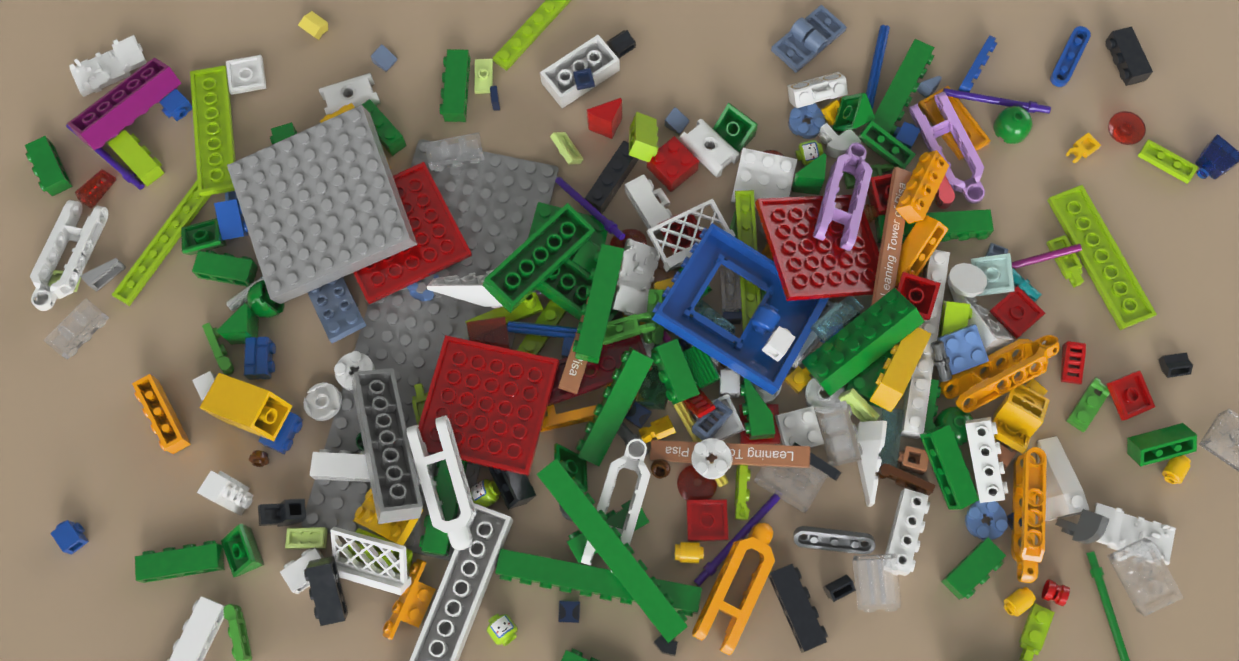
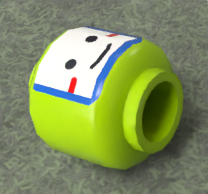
M816 140L800 143L798 146L799 150L795 151L797 161H801L805 166L823 154L822 145Z
M484 479L473 485L470 489L473 502L487 508L499 499L500 492L493 480Z
M495 614L489 619L488 622L490 624L487 627V633L497 645L503 644V646H506L517 637L516 632L518 628L509 615Z

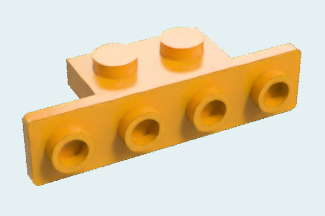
M417 559L411 565L409 576L411 577L412 584L400 595L399 600L394 603L390 620H387L383 627L384 637L392 640L400 621L419 628L436 590L419 582L427 563L426 561Z

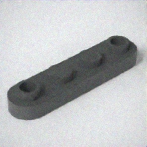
M800 526L793 533L795 544L804 548L856 554H870L875 549L874 537L868 533Z

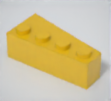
M918 327L891 349L890 353L893 355L891 359L887 358L883 366L885 371L880 373L875 382L878 385L870 402L892 412L906 390L931 333Z

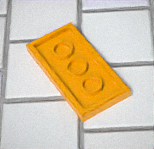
M943 89L918 103L919 108L933 126L945 121L934 99V95L943 92ZM947 96L975 150L977 151L988 145L991 140L958 98ZM951 132L942 135L941 137L959 160L963 159L964 157Z

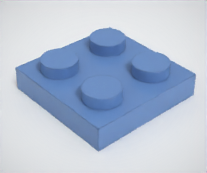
M976 324L937 338L938 341H944L946 355L950 359L949 368L951 375L989 361Z

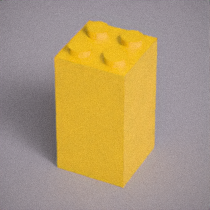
M218 373L199 408L227 424L274 441L292 405L266 389Z

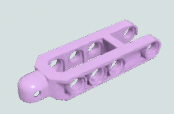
M941 92L934 95L936 105L945 121L932 127L926 116L922 114L918 103L910 106L909 112L915 125L921 129L920 134L929 152L937 150L946 162L947 160L942 153L943 149L938 145L935 138L951 132L972 172V176L965 181L955 178L950 168V162H947L949 167L945 176L952 189L963 193L968 202L972 204L981 202L985 194L984 187L980 182L984 165L946 93Z
M857 142L852 143L846 153L838 156L837 161L831 166L813 234L814 238L823 241L826 238L825 234L828 225L832 220L843 224L844 229L840 248L847 251L853 248L857 238L873 171L865 161L866 148ZM842 171L852 174L856 179L848 212L835 208L836 203L834 202L836 194L840 189L838 187L840 179L844 174Z

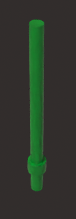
M1095 551L1086 553L1091 567L1090 574L1095 579L1120 660L1130 661L1103 579V569L1099 567Z

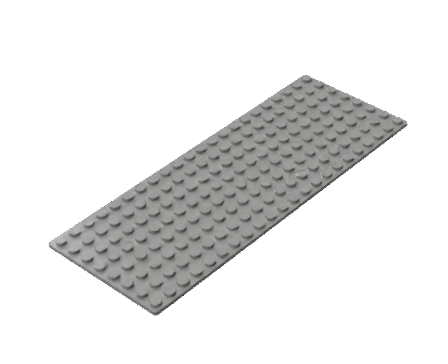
M420 139L410 168L425 162L472 256L422 279L421 282H418L417 293L423 294L427 290V285L437 274L439 278L454 275L462 278L469 275V273H475L476 276L486 275V271L497 268L528 239L538 202L550 205L556 183L555 180L559 172L558 167ZM407 287L368 304L364 317L367 326L360 330L354 351L367 355L373 362L375 370L394 369L406 430L408 427L417 425L411 401L413 400L412 396L416 395L414 385L422 383L425 393L429 391L445 335L512 349L516 333L508 332L507 326L473 340L465 323L469 319L496 308L484 307L434 291V298L431 301H419L410 295ZM353 368L351 370L352 372L350 373V375H352L354 372H358L360 368ZM343 388L341 392L342 405L334 416L324 449L331 450L332 453L347 450L351 451V454H359L361 450L356 445V437L361 430L353 390ZM435 462L434 476H437L439 468H437V462ZM468 462L466 478L471 489L477 483L481 465ZM315 479L306 507V519L302 522V526L304 528L326 527L329 534H331L333 527L352 532L361 528L382 537L353 521L356 510L362 506L366 493L371 489V483ZM418 485L423 512L404 546L412 550L413 553L450 561L455 550L452 546L450 547L448 557L427 554L421 551L422 547L419 546L421 536L425 535L424 519L426 515H429L422 486ZM458 508L457 518L461 514L460 508Z

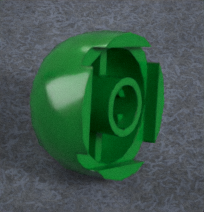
M1007 107L996 117L993 129L998 138L1000 136L1004 139V142L1010 144L1020 143L1029 135L1032 129V118L1029 112L1022 107Z
M264 280L250 287L247 293V305L254 314L261 318H271L284 311V303L279 304L270 299Z
M949 407L937 415L934 424L936 427L950 424L957 444L961 446L968 442L966 420H973V417L970 413H965L958 407Z

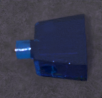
M1217 134L1206 145L1195 162L1200 168L1197 171V175L1202 179H1206L1208 176L1213 179L1219 178L1239 163V151Z

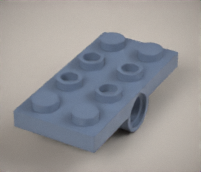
M820 5L805 19L803 17L799 18L792 26L791 31L772 46L771 51L797 73L844 33L847 27L823 5Z
M343 277L307 292L331 343L367 326Z

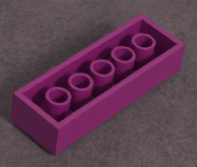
M154 57L67 124L85 144L95 151L103 147L110 138L117 136L123 128L133 124L137 117L147 113L150 107L159 103L168 93H171L175 88L177 89L181 82L168 65Z

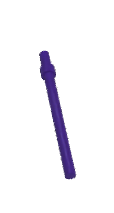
M947 88L943 89V92L949 97L1007 107L1019 106L1031 113L1042 112L1049 114L1051 111L1050 106L1039 105L1037 102L1029 101L1027 103Z
M67 124L66 127L75 134V132ZM102 147L95 150L98 155L121 173L128 183H132L139 190L144 188L145 184L136 177L134 172L127 170Z
M561 177L556 178L555 182L595 217L608 233L614 234L619 240L625 238V234L618 229L616 223L608 220Z
M774 493L722 551L703 567L704 570L693 581L697 586L700 587L709 576H713L717 571L716 568L727 557L733 542L744 539L752 527L759 523L780 500L777 494Z

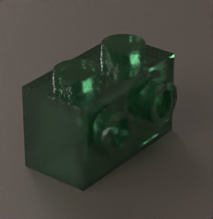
M652 366V370L648 371L641 385L636 402L648 409L665 410L668 402L666 396L667 389L659 378L658 367Z

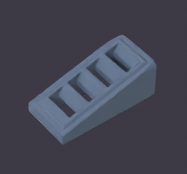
M718 399L713 404L724 415L722 416L713 410L699 418L692 426V433L701 440L713 438L733 413V410ZM713 415L718 419V421L714 420L710 416ZM705 422H709L711 425H713V427L711 428Z

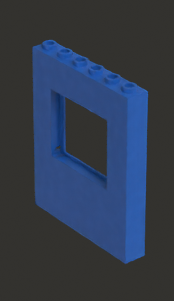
M712 223L708 229L705 227L699 235L701 238L700 243H694L690 250L693 253L690 258L686 256L681 264V267H683L682 272L677 271L671 280L674 283L672 288L667 287L662 297L665 299L663 302L660 303L658 301L652 312L655 315L652 320L773 395L782 385L829 298L787 301L774 261ZM721 264L766 291L759 306L769 304L777 308L781 319L776 329L781 326L788 329L796 337L785 355L778 362L762 351L772 333L766 332L763 335L754 330L755 326L751 322L752 318L741 337L738 338L693 310Z

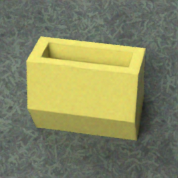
M313 11L306 14L298 24V26L318 40L328 31V22Z

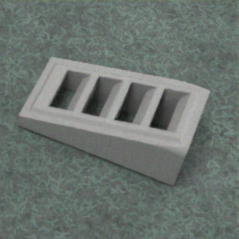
M115 258L84 273L80 277L97 292L123 271L126 266Z

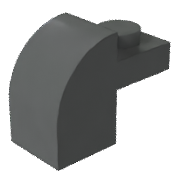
M1083 509L1078 524L1058 517L1055 525L1062 527L1061 532L1072 535V540L1083 544H1090L1098 541L1104 535L1109 518Z

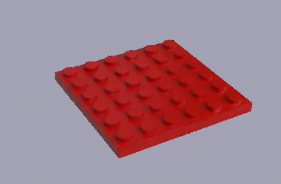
M425 162L393 175L417 245L353 272L368 304L374 303L472 256Z
M836 195L834 201L836 203L835 208L848 212L852 195ZM823 196L758 198L755 205L787 301L873 295L879 250L864 210L855 244L850 251L840 248L844 229L843 224L832 220L828 225L825 234L826 238L823 241L813 237Z
M445 335L418 427L428 453L435 454L443 451L435 419L447 415L453 429L461 461L529 476L558 370L559 359Z

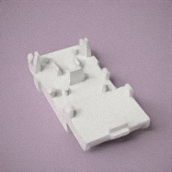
M134 35L122 41L114 40V44H112L113 50L104 54L98 52L95 54L97 57L90 60L86 59L82 62L75 59L74 62L77 65H69L72 76L83 97L94 92H100L103 88L131 75L130 71L146 64L147 61L142 53L143 49L140 43L138 44Z
M629 238L626 240L611 307L612 310L624 312V315L627 316L647 312L648 293L652 282H654L655 277L653 275L658 266L657 261L660 258L656 248Z
M1099 503L1095 504L1094 513L1109 518L1104 535L1096 542L1105 544L1108 548L1143 558V561L1149 563L1156 562L1165 566L1170 564L1175 527L1165 524L1161 525L1162 523L1156 521L1150 522L1140 516L1137 518L1124 514L1122 508H1112Z

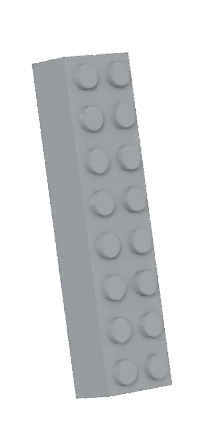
M394 369L354 372L352 388L378 524L419 519L423 504Z

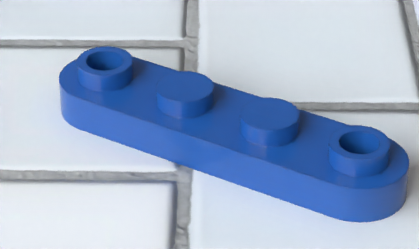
M1076 27L1071 33L1050 76V81L1053 85L1063 87L1070 80L1091 37V33L1086 27Z
M989 35L958 91L970 92L974 85L972 83L973 78L977 80L982 71L979 69L980 66H985L990 57L987 55L988 52H993L997 45L995 37Z

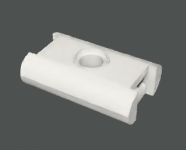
M371 73L320 88L319 93L323 100H326L328 106L324 108L326 115L332 114L342 106L349 105L350 103L354 107H358L369 99L375 105L380 104L377 93H373L371 85L375 83Z
M699 119L693 130L688 134L683 132L678 139L716 178L722 175V170L731 162L735 164L741 156L703 119Z

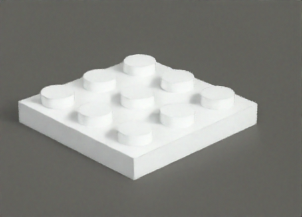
M743 148L731 203L735 204V191L754 190L755 202L758 198L789 197L797 159Z

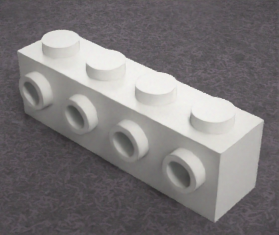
M991 417L966 420L965 425L980 503L1005 500V494H1008L1009 491L1007 481L1003 482L1001 475L1005 474L1003 462H999L998 454H1001L1000 443L995 442L994 434H998L996 422H992Z
M210 471L197 492L240 516L245 509L250 507L253 500L252 497L254 496L248 492L249 487L222 471H219L218 474Z
M906 488L901 491L881 569L903 576L913 572L916 563L913 560L914 553H917L920 547L919 533H922L925 527V521H923L924 513L927 514L930 507V502H927L928 495Z

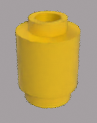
M1185 455L1170 458L1162 472L1164 479L1171 484L1182 483L1191 467V460Z
M680 542V544H675V560L680 561V563H699V560L704 557V547H700V543Z
M1027 587L1018 588L1004 599V609L1009 615L1018 617L1034 604L1033 602L1036 600L1035 595Z

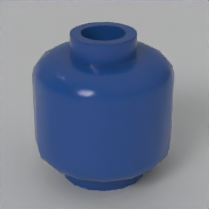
M769 304L759 306L751 320L755 326L754 330L763 335L766 332L773 333L781 319L778 313L779 310Z

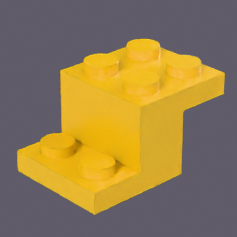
M1023 384L1009 391L1005 399L995 410L991 420L996 422L998 434H994L995 439L1023 454L1027 450L1030 438L1043 423L1050 400Z
M371 488L366 493L362 506L356 510L353 521L389 541L404 546L418 519L378 524Z

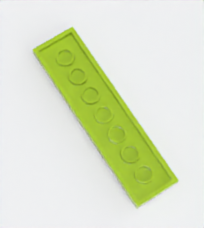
M226 65L190 71L198 193L202 197L235 191L227 167L228 164L235 162V150Z
M1080 185L1049 197L1047 201L1072 246L1081 244L1082 251L1076 253L1119 330L1156 316L1154 308L1084 186Z

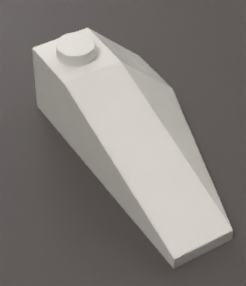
M493 270L486 271V275L476 276L475 273H469V275L459 278L457 275L433 278L427 285V290L477 305L492 308L502 307L482 286L484 279Z
M949 286L954 302L970 304L972 317L970 320L968 319L967 326L976 324L987 354H991L1015 340L999 321L995 323L988 316L990 312L986 308L984 309L976 304L977 299L975 297L961 296L953 291L954 288L952 286Z
M887 421L859 422L852 430L851 438L854 439V449L867 507H871L875 503L878 486V476H875V473L879 471L882 462L881 457L878 455L885 444Z
M1058 437L1038 440L1037 447L1041 448L1047 457L1045 521L1058 519V517L1064 518L1082 513L1083 509L1090 510L1084 491ZM1037 455V463H1039L1040 458ZM1038 495L1036 496V503L1039 502Z

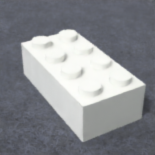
M596 35L541 71V83L563 109L594 88L577 90L573 76L574 71L591 68L596 87L620 71V61L603 39Z

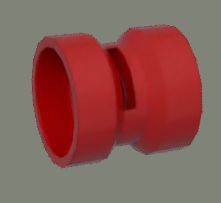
M1048 579L1043 586L1041 598L1047 601L1053 600L1057 605L1064 606L1069 598L1070 588L1065 585H1057L1055 581Z

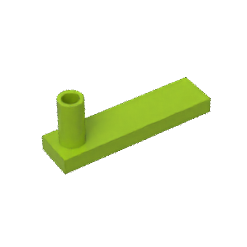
M534 292L511 313L502 306L469 319L465 323L472 339L475 340L506 327L508 321L518 322L543 311V307L536 292Z

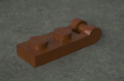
M890 464L881 465L879 471L876 472L880 479L889 478L896 481L895 484L900 487H909L916 492L928 496L933 493L936 486Z

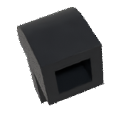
M288 499L279 504H260L258 506L259 526L277 525V527L303 522L306 519L305 499Z

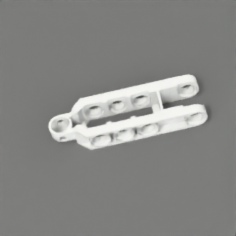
M68 200L64 205L30 274V278L36 287L31 297V303L38 310L48 311L54 306L57 298L61 299L74 292L107 222L108 209L106 207L97 205L91 215L88 216L83 228H78L76 225L83 210L81 202ZM68 241L77 242L76 247L72 249L73 253L68 263L64 265L65 270L60 280L51 284V287L48 286L53 271Z
M445 415L435 419L443 448L442 452L432 455L428 454L426 444L423 442L418 429L419 425L408 427L407 436L433 527L448 534L450 544L454 549L465 550L472 543L469 526L477 513L449 418ZM444 459L447 462L461 511L457 519L445 521L441 508L443 504L442 501H439L436 490L437 483L434 481L430 469L432 463Z
M640 439L631 440L626 446L624 456L610 463L597 506V511L601 509L606 515L619 470L627 468L636 471L638 479L623 529L616 528L622 535L620 537L623 544L628 543L629 545L651 475L644 463L647 447L644 441ZM588 540L581 563L591 565L595 549Z

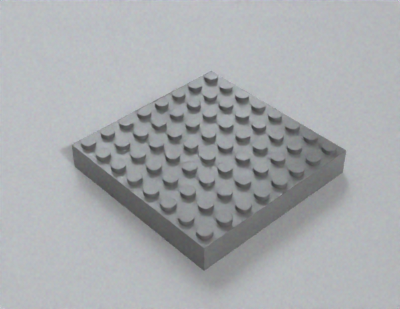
M362 105L227 165L269 297L279 304L417 245L372 117Z

